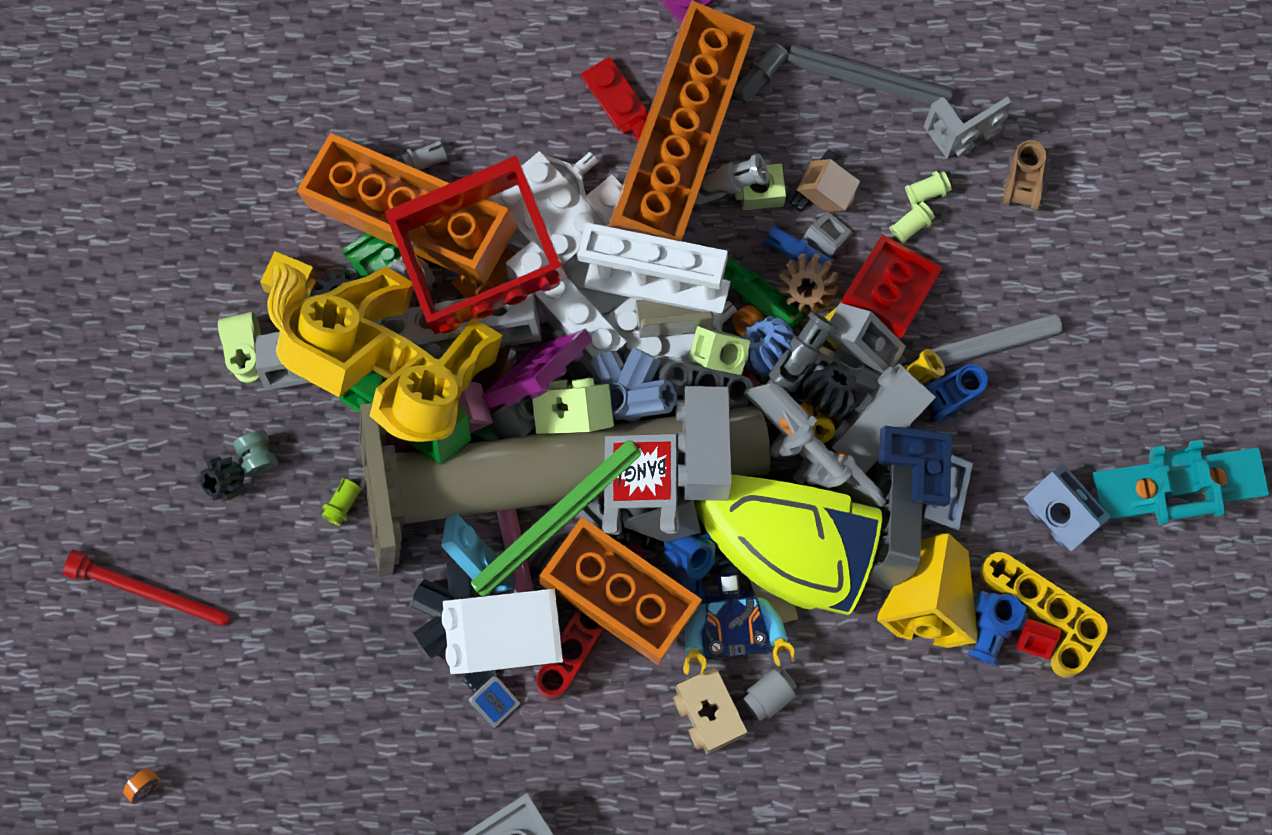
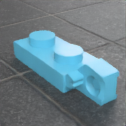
M458 514L446 518L441 546L473 580L496 559V555L477 536L474 529L467 525ZM512 574L493 590L495 595L514 589Z

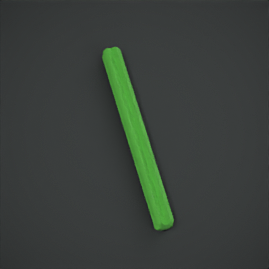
M626 441L478 574L471 582L474 590L482 597L491 593L601 494L614 479L641 456L638 447L632 441Z

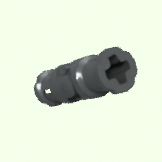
M814 311L809 313L810 320L800 335L794 336L791 340L792 350H787L783 353L769 373L770 380L767 384L778 383L788 394L796 392L809 372L810 364L820 356L819 349L830 333H835L838 329L832 322ZM783 365L790 374L797 375L798 377L786 375L780 370V367Z

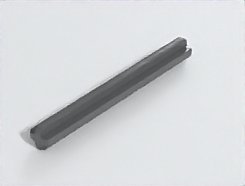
M792 45L789 51L787 63L790 65L931 105L943 96L950 104L952 98V90L949 88L798 45Z

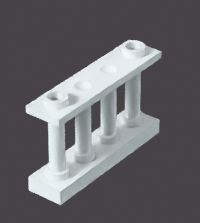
M586 223L577 254L578 261L590 263L584 284L585 288L700 312L712 311L715 315L723 316L731 284L730 281L723 280L728 251Z

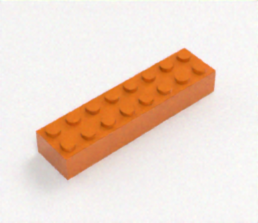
M691 1L677 33L608 227L682 241L755 29L754 25Z

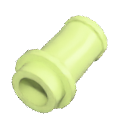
M935 171L932 172L933 176L905 186L911 205L914 203L919 204L938 195L945 197L946 192L952 190L946 173L944 171L941 173Z
M924 202L918 205L914 203L911 206L912 210L889 227L892 234L901 244H904L906 240L924 226L929 227L932 225L931 220L935 216Z

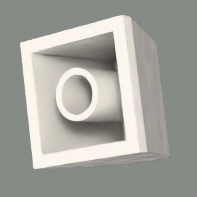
M555 589L443 601L442 624L446 629V661L450 666V674L563 662Z

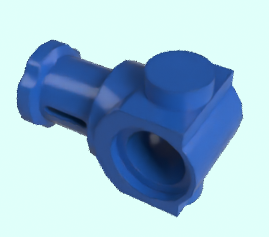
M697 533L667 543L664 542L663 559L665 565L677 578V583L701 598L702 603L706 595V590L702 586V578L706 576L715 563V542L708 533Z
M981 591L974 603V611H976L978 620L976 626L981 630L977 643H975L974 649L969 650L968 656L983 663L998 666L1000 661L997 657L1004 638L1009 639L1013 630L1023 628L1028 618V610L1013 595L989 594ZM1000 601L1006 606V614L1002 619L996 614V606Z

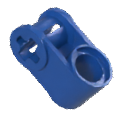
M969 364L925 386L936 397L929 404L935 415L933 420L936 424L953 416L982 396L988 381L987 374L982 367ZM964 377H973L978 381L979 388L967 390L963 387L961 380Z

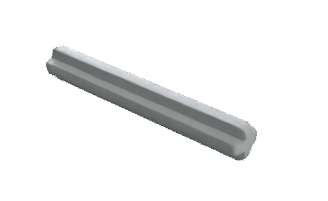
M1054 314L931 350L939 356L945 367L1060 334L1063 330L1059 316Z

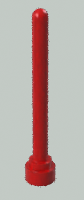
M72 549L65 562L63 576L78 581L79 578L86 580L89 577L220 626H225L230 621L229 614L224 611L95 565L93 560L88 558V554Z

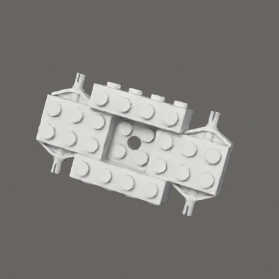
M539 151L522 167L568 278L561 281L560 285L553 290H540L534 293L539 309L540 323L544 324L547 322L555 332L552 335L555 339L586 328L592 341L582 350L584 355L579 360L589 371L590 361L598 354L609 351L617 352L625 364L633 347L656 358L669 356L688 361L696 332L640 338L635 304L636 300L642 299L584 287L590 263L578 261L577 254L586 223L608 227L622 185L613 175H610L586 195L582 181L584 180L583 175L598 164V160L595 156L593 157L591 152H588L576 164L571 165L544 155ZM518 185L488 197V200L509 208L518 224L506 246L507 249L517 252L516 255L506 262L509 281L549 265ZM726 302L723 316L713 314L712 330L722 332V324L733 314L737 313L734 305L731 307V302ZM672 368V369L668 372V375H667V380H668V381H669V380L673 377V375H674V368ZM704 375L700 378L698 385L705 380ZM677 395V400L683 399V396Z

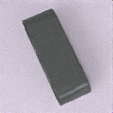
M669 356L658 357L661 363L652 381L667 380L668 372L674 368V375L669 381L672 382L677 395L683 396L685 386H698L700 378L704 375L705 381L702 386L728 387V394L730 386L735 382V389L729 395V406L743 407L750 402L744 392L746 389L754 388V386L747 377L706 368L683 359Z

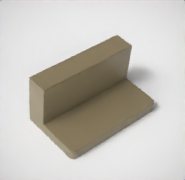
M636 300L635 304L640 338L696 332L697 326L711 329L714 320L712 311L700 312L648 300Z

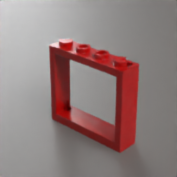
M517 155L385 211L427 324L435 335L440 332L444 334L453 332L461 326L460 324L471 319H484L490 316L495 309L504 305H517L525 301L528 295L540 290H553L560 285L561 281L568 279ZM518 185L549 265L438 311L408 231Z

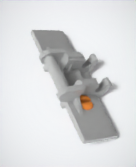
M778 383L746 389L744 392L745 396L781 432L770 445V456L776 459L779 455L786 457L799 453L804 458L799 469L792 477L799 485H803L806 481L810 486L819 484L827 489L834 487L839 493L849 495L851 502L875 508L884 506L886 501L883 499L882 491L857 466L855 459L846 453L828 451L825 445L813 435L814 430L812 426L817 420L812 415L810 416L809 412L799 405Z

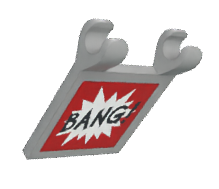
M678 435L605 436V460L628 440L638 447L641 456L604 489L603 531L609 535L621 534L622 520L620 509L661 508V531L666 534L678 533Z

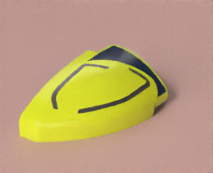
M731 475V489L728 501L693 500L696 513L715 544L752 582L786 602L804 609L811 610L817 607L844 615H850L853 612L867 582L876 554L882 524V512L879 508L851 502V498L847 494L740 475Z

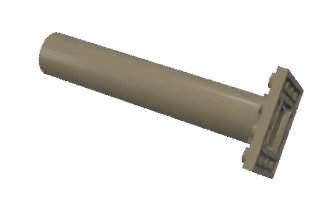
M372 403L360 404L359 444L378 577L393 575L394 565L399 564L403 524L444 519L454 514L466 516L558 503L605 461V436L677 434V432H683L682 421H676V416L619 423L614 424V427L591 432L547 433L468 443L440 465L418 450L395 453L394 445L384 446L386 444V429L369 416ZM756 406L729 409L731 475L748 477L767 475L770 470V444L763 413ZM678 454V464L683 465V454ZM604 491L596 498L604 497Z

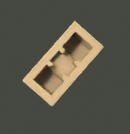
M716 667L705 671L701 676L699 674L676 685L678 695L674 696L673 700L681 717L688 715L693 725V728L688 731L697 750L703 747L706 754H709L746 736L747 730ZM705 703L709 709L714 707L717 709L712 721L707 716L702 718L699 716L702 712V705Z

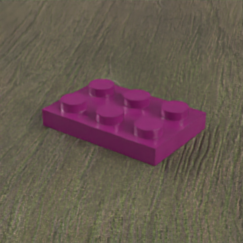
M585 328L533 346L481 396L487 407L491 408L503 404L504 407H509L519 402L524 396L530 395L533 399L546 393L550 389L549 383L563 376L567 372L565 367L584 355L582 350L592 341L588 331Z

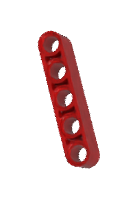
M628 544L625 546L645 560L644 552L639 545ZM579 610L575 612L561 634L560 641L561 650L566 644L575 643L581 647L582 654L575 660L566 659L562 655L563 662L543 664L536 676L537 689L546 699L557 700L567 693L606 630L600 625L595 629L585 628L580 622L584 614ZM550 673L558 674L563 680L562 686L553 691L546 689L542 684L546 675Z

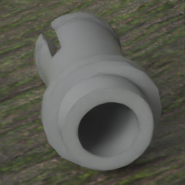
M436 141L414 151L407 149L406 154L401 155V161L405 165L422 170L438 163L446 162L447 156L444 148L441 147V142Z

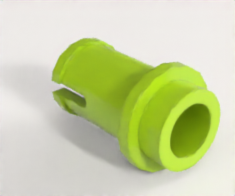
M344 478L340 481L341 483L329 504H324L322 507L324 510L322 517L337 526H340L343 521L346 522L348 520L346 514L358 494L362 491L361 487Z

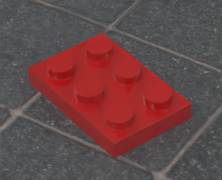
M882 234L840 303L871 311L894 335L902 339L943 267Z

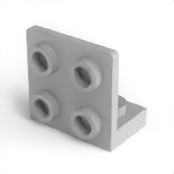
M943 96L932 103L924 128L946 159L954 154L962 157L975 147L973 142L983 136L988 140L1003 129L1002 124L1009 116L1007 113L1012 101L1007 96L963 124V118L959 109L954 104L949 105Z

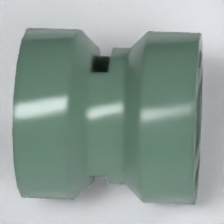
M265 430L250 432L233 442L237 455L242 456L243 463L241 466L246 477H255L278 466L275 454L269 451L268 445L270 441Z

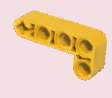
M996 552L991 554L982 564L980 579L986 587L997 594L1015 596L1022 605L1027 607L1026 609L1030 616L1041 623L1061 629L1063 639L1051 658L1053 671L1063 678L1075 677L1083 671L1107 634L1108 630L1105 619L1006 553ZM997 564L1003 567L1002 574L998 578L992 575ZM1013 575H1018L1019 577L1011 585V588L1008 587L1007 584ZM1028 583L1032 585L1036 591V597L1033 599L1023 597L1019 591L1020 584ZM1050 604H1061L1066 610V617L1064 619L1055 618L1050 612ZM1081 623H1089L1094 626L1096 630L1095 639H1088L1082 635L1080 631ZM1063 652H1070L1076 656L1077 667L1075 669H1070L1062 663L1061 655Z

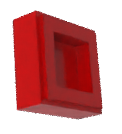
M1027 618L1018 637L1015 649L1050 660L1060 639L1061 629Z

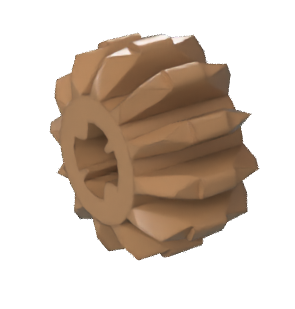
M805 253L799 255L798 262L790 259L786 264L788 270L782 271L780 274V279L785 282L781 285L780 292L790 294L786 301L788 305L796 301L799 302L798 308L800 312H804L807 305H810L814 312L819 311L820 303L829 306L832 302L830 295H836L839 289L834 284L839 277L838 272H828L832 265L831 260L825 261L823 264L818 263L820 259L818 253L814 254L811 261L808 260ZM804 278H810V283L814 280L815 286L808 287L809 283L804 285Z

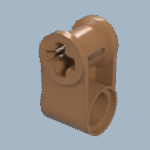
M1027 140L1017 147L1011 160L1005 184L1004 205H1009L1012 202L1031 206V210H1038L1046 162V150L1039 142ZM1020 155H1032L1036 160V165L1029 166L1024 164Z

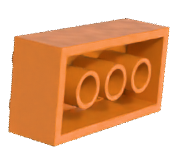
M583 517L580 518L540 574L541 585L547 589H555V594L658 666L697 612L702 601L701 598Z

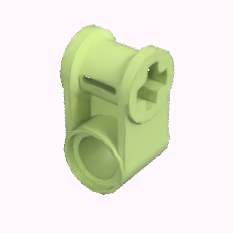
M252 311L219 319L218 331L223 345L227 368L244 383L258 381L260 377L256 371L255 336H260L261 333L255 313Z

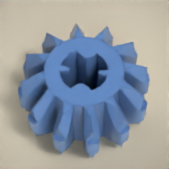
M771 315L766 317L764 321L757 319L755 325L746 327V334L740 336L751 341L745 367L753 374L760 373L764 377L771 372L783 353L787 350H792L790 342L796 336L787 322L781 318L774 319Z

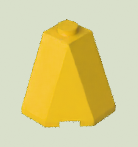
M938 534L935 537L922 539L918 568L912 576L893 586L878 613L877 621L897 637L912 640L915 633L923 638H934L933 645L951 648L977 643L978 635L969 551L950 534Z

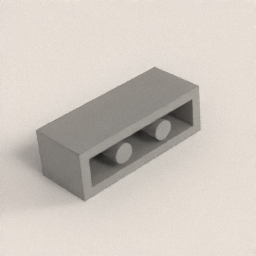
M900 363L895 368L889 367L881 374L877 381L879 383L877 388L871 394L865 393L858 401L859 404L854 409L855 411L846 421L841 419L834 425L835 435L828 441L837 453L841 452L851 455L864 474L879 459L880 428L885 425L908 428L936 398L930 390Z
M685 386L683 400H677L676 421H682L683 432H677L678 454H683V465L678 464L677 485L684 487V500L728 501L731 489L728 387Z

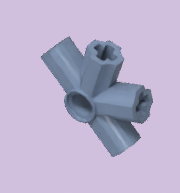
M633 347L625 364H623L619 354L615 351L598 354L590 361L591 366L589 369L596 384H609L613 421L623 419L628 422H635L643 416L670 413L672 408L677 405V393L673 388L672 382L668 380L652 381L661 363L660 359Z

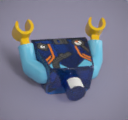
M739 573L719 574L717 576L719 594L704 596L703 604L700 605L685 628V652L688 656L683 666L684 673L688 675L689 663L695 662L701 667V676L704 674L707 659L772 652L771 645L774 646L773 658L777 666H781L778 655L784 651L790 653L792 662H794V648L791 644L787 643L788 637L782 619L768 600L757 597L754 590L741 591Z

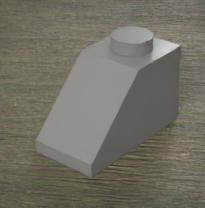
M839 303L830 319V322L838 329L835 333H830L828 338L840 350L880 373H883L891 366L894 368L906 347L871 311Z

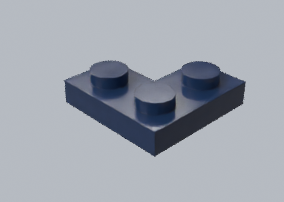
M886 425L880 428L879 463L912 468L911 503L943 507L949 505L952 434Z

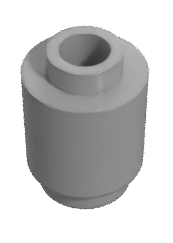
M773 669L747 690L748 694L742 698V701L758 721H762L765 717L770 719L796 698L793 690L797 688V685L786 671L783 670L778 673Z

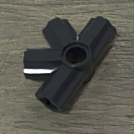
M455 560L446 562L448 589L423 579L413 595L411 607L434 617L413 632L417 641L431 659L447 648L446 629L442 624L443 601L481 597L474 590L471 584V577Z

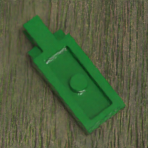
M732 257L727 259L723 280L731 282L730 287L742 295V299L746 304L757 307L765 315H771L774 319L781 318L787 322L792 330L803 322L806 318L805 312H800L794 303L788 305L786 302L788 298L755 271L750 273Z

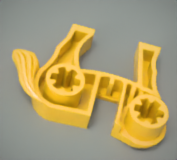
M278 263L274 266L272 289L268 297L267 308L270 319L280 330L276 345L278 359L288 370L337 397L342 396L369 372L374 370L387 378V380L376 388L369 416L391 435L403 440L423 442L442 440L454 432L460 395L469 387L471 380L478 372L495 363L503 337L502 334L480 321L472 319L440 359H435L410 340L375 323V321L382 318L402 315L409 307L413 291L412 282L392 269L384 266L365 278L342 283L327 293L305 298L308 291L306 276L285 263Z

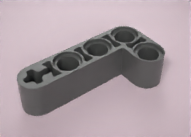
M878 459L876 462L875 485L882 491L883 499L886 503L882 507H876L882 512V524L876 554L866 583L889 590L912 576L918 568L921 556L922 504L911 503L912 468L880 464Z

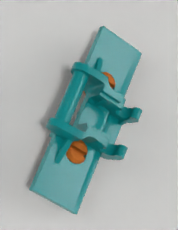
M1202 440L1190 441L1186 449L1166 452L1164 445L1155 446L1150 450L1149 464L1092 473L1098 503L1111 516L1109 520L1156 514L1158 524L1166 525L1169 520L1209 514L1220 517L1224 515L1223 503L1267 497L1269 492L1259 448L1201 456ZM1199 492L1205 494L1206 501L1166 506V497Z

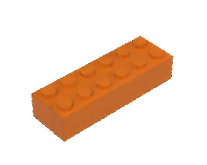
M330 133L297 189V193L310 209L398 247L385 211L450 183ZM484 199L408 231L417 256L485 285L518 224L509 208Z

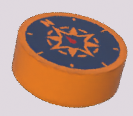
M143 769L126 783L123 794L132 804H137L158 787L160 778L152 769Z

